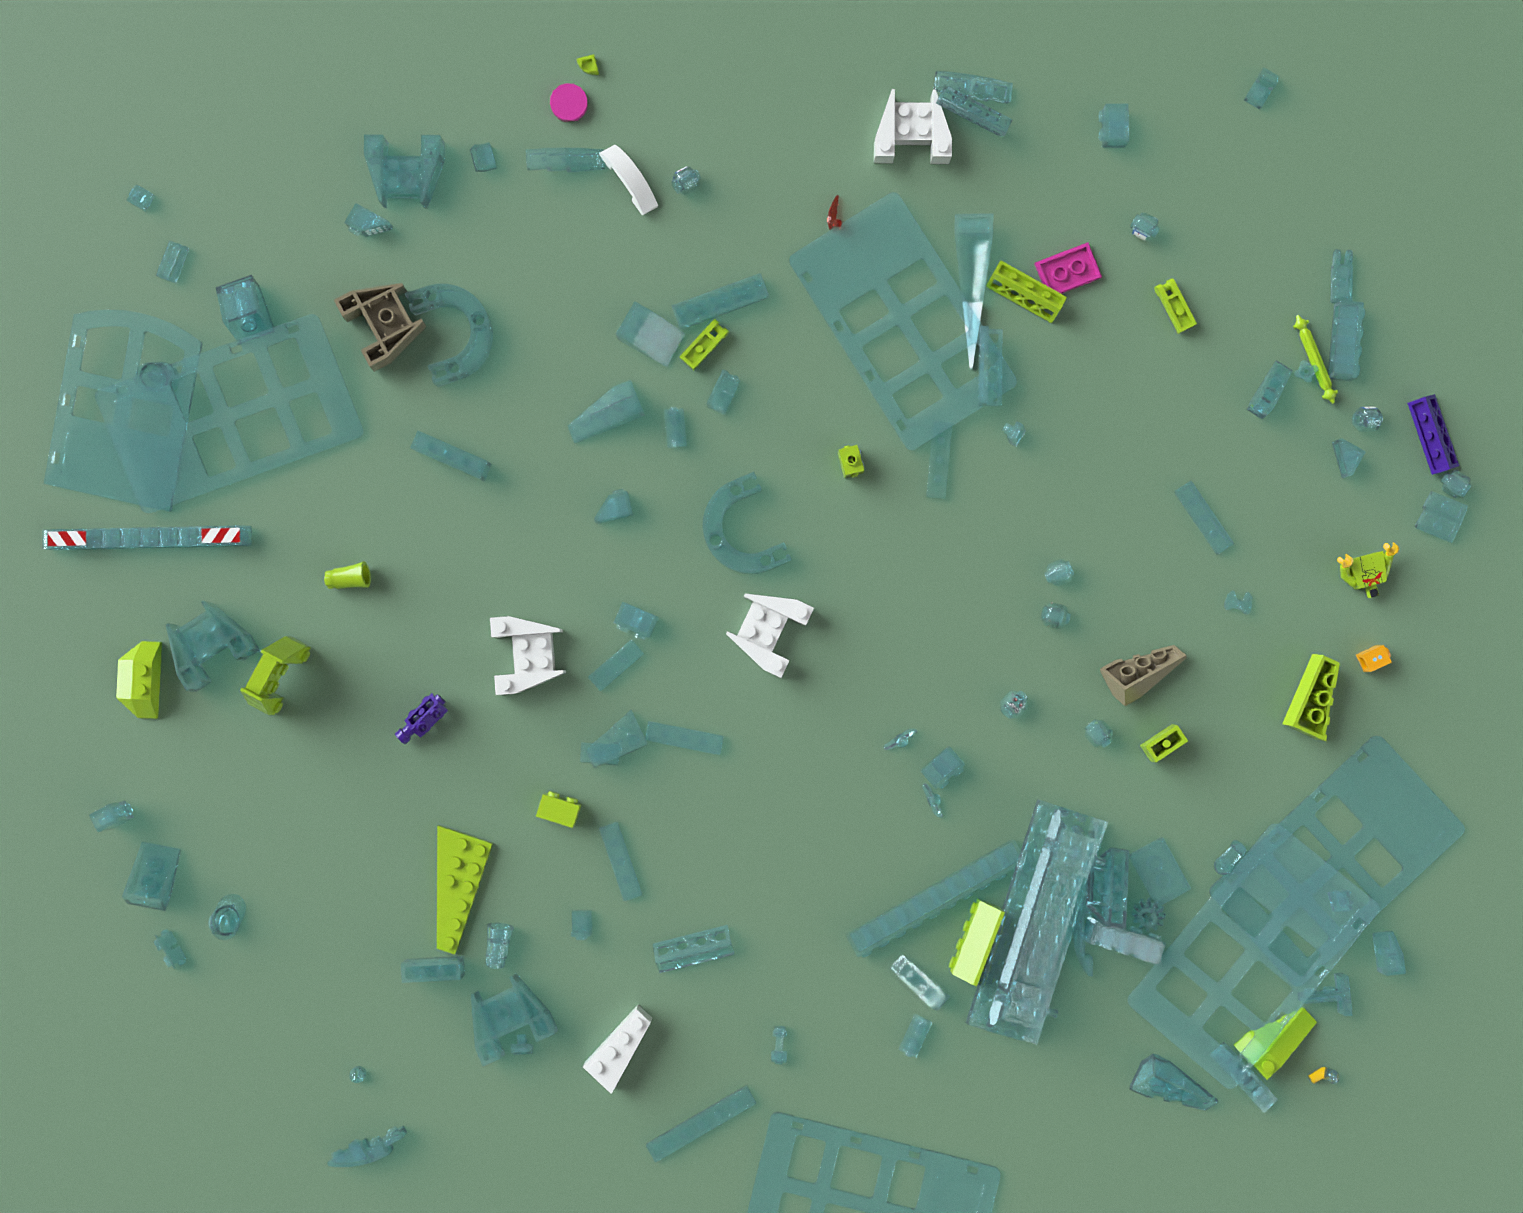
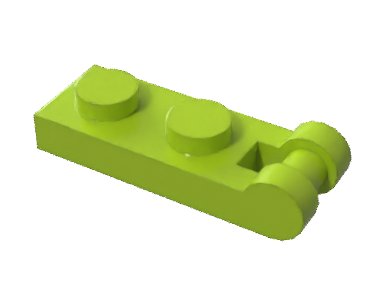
M1173 278L1167 280L1163 285L1159 284L1154 287L1155 293L1164 305L1178 334L1197 325ZM1168 290L1172 292V294L1169 296L1166 293V291Z
M716 319L680 355V359L693 371L730 332L726 328L723 329L719 325L720 322ZM713 330L718 333L716 337L710 334Z

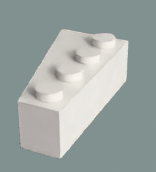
M639 1005L632 1010L596 1049L583 1066L611 1094L652 1020V1017Z

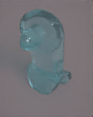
M1234 840L1230 845L1231 847L1215 860L1214 869L1218 874L1226 875L1230 873L1240 856L1244 857L1246 848L1241 842Z

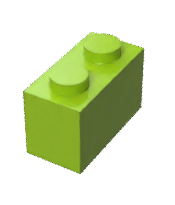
M1171 724L1142 743L1140 747L1151 762H1158L1188 742L1178 725Z
M553 791L544 793L536 817L571 828L575 827L582 805L577 803L578 799L572 797L564 799L559 797V793Z

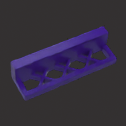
M1429 395L1407 403L1431 474H1437L1458 467L1459 463L1436 395Z

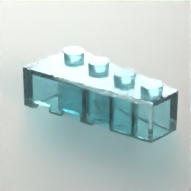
M1095 914L1094 917L1088 915L1081 938L1092 945L1097 944L1108 950L1114 948L1115 951L1121 954H1132L1137 959L1159 965L1166 942L1161 940V936L1151 932L1149 935L1143 934L1142 929L1131 926V929L1125 928L1124 923L1113 920L1112 923L1105 921L1106 917Z

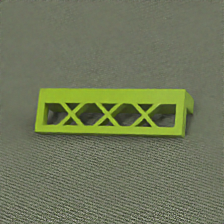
M1001 260L986 285L989 289L1050 323L1054 321L1067 298ZM995 279L1002 284V286L996 285L995 283H993V280ZM1011 290H1015L1019 295H1014L1011 293ZM1031 299L1035 302V304L1032 305L1027 300ZM1044 309H1049L1054 313L1050 315Z

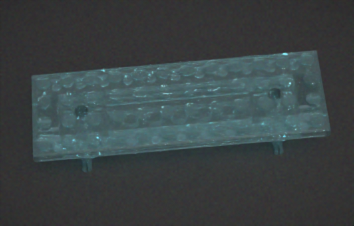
M1037 799L1002 910L1005 914L966 1020L968 1025L1017 1040L1038 1044L1046 1015L1054 1018L1057 1017L1058 1010L1049 1008L1094 865L1097 864L1102 867L1106 865L1102 863H1106V859L1097 857L1108 824L1107 821Z

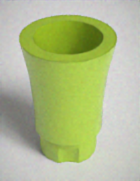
M363 561L354 565L325 571V585L328 589L369 588L371 583L369 567Z

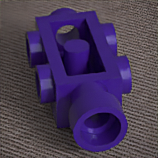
M431 693L429 696L424 697L422 703L408 713V717L404 720L407 725L403 729L400 728L395 733V736L405 745L411 740V736L414 733L421 738L448 711L444 705L446 701L439 694L435 696Z

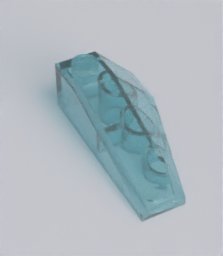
M1154 1053L1141 1061L1130 1084V1090L1145 1097L1153 1098V1095L1164 1097L1166 1102L1177 1100L1181 1101L1184 1106L1205 1111L1218 1103V1099L1171 1061Z

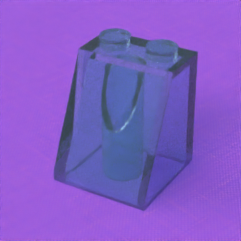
M252 275L216 287L222 321L239 344L275 332L261 288Z

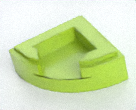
M594 54L576 59L582 71L590 75H599Z

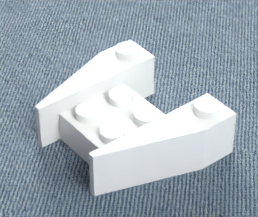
M892 89L875 137L874 163H893L895 145H930V164L950 163L952 157V137L936 90L932 91L930 103L895 102V89Z
M745 594L744 598L753 601L741 629L737 636L728 631L726 634L763 670L782 678L789 660L772 652L788 618L806 626L814 608L795 599Z
M510 616L490 618L491 637L512 636L515 674L494 676L496 695L520 693L566 673V670L555 671L552 633L563 632V629Z

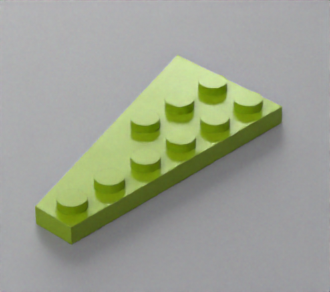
M441 825L437 826V949L455 955L493 843Z

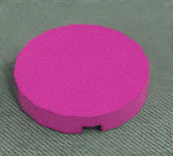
M566 83L559 85L550 96V106L557 119L563 122H575L585 115L588 108V100L581 87Z

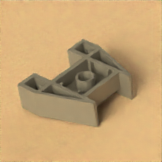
M403 283L354 290L334 299L346 322L364 315L373 331L377 342L361 349L373 372L392 363L426 328L422 319L414 323L411 322L398 296L407 292Z

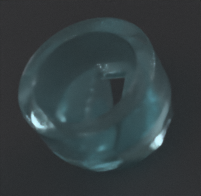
M361 1066L354 1067L349 1074L350 1080L354 1083L362 1082L366 1077V1070ZM356 1071H358L357 1079H355Z

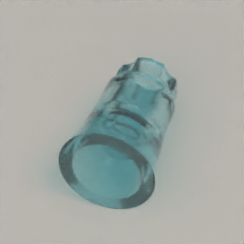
M505 923L487 924L486 965L488 967L504 968L514 930L512 925Z

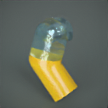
M1321 1067L1308 1075L1313 1084L1321 1079L1330 1081L1331 1084L1339 1082V1074L1327 1067Z

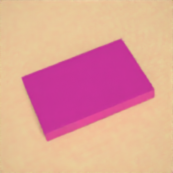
M1088 242L1034 264L1041 282L1061 294L1102 278Z

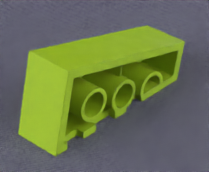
M1312 654L1282 723L1283 725L1316 740H1327L1326 729L1330 723L1329 712L1330 706H1333L1334 698H1332L1333 689L1336 688L1339 662L1324 655Z

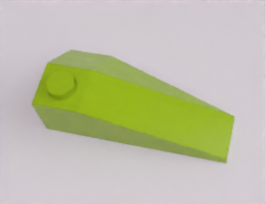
M1302 1007L1282 1016L1281 1019L1272 1023H1266L1261 1028L1247 1032L1233 1046L1261 1076L1268 1080L1282 1067L1317 1021Z

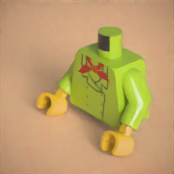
M1393 542L1391 548L1388 543L1383 545L1386 552L1379 551L1356 558L1345 554V560L1338 557L1337 561L1341 564V579L1354 589L1365 588L1367 598L1379 596L1376 584L1387 581L1394 555L1399 551V547L1395 542Z

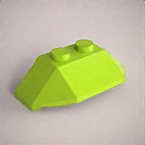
M141 641L118 660L116 698L137 718L158 719L162 642Z

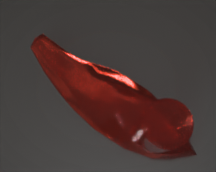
M839 195L835 197L828 211L827 224L829 230L833 227H841L842 221L836 219Z

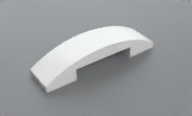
M613 145L600 152L599 155L610 170L614 169L633 196L632 202L642 216L658 207L645 178L623 150L617 145Z

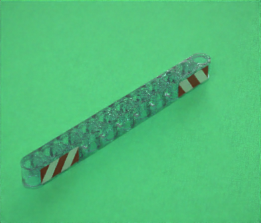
M246 525L42 530V549L252 546V526Z

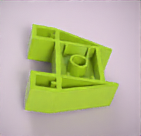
M284 636L262 649L261 653L263 655L246 687L240 689L248 705L267 715L278 713L283 706L281 702L284 699L274 693L279 687L280 683L278 681L281 675L283 676L289 668L287 664H302L307 661L310 656L309 650L311 647L291 636Z

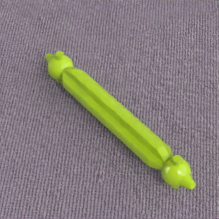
M1298 315L1296 316V323L1293 328L1300 330L1299 336L1318 383L1321 389L1325 391L1322 398L1329 400L1333 404L1335 403L1338 391L1331 389L1332 382L1311 331L1306 328L1309 320L1302 319Z

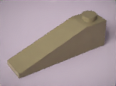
M1175 645L1152 650L1151 654L1140 656L1137 654L1133 655L1132 659L1125 661L1122 659L1115 660L1100 668V672L1112 695L1124 706H1127L1147 693L1184 661L1187 655Z

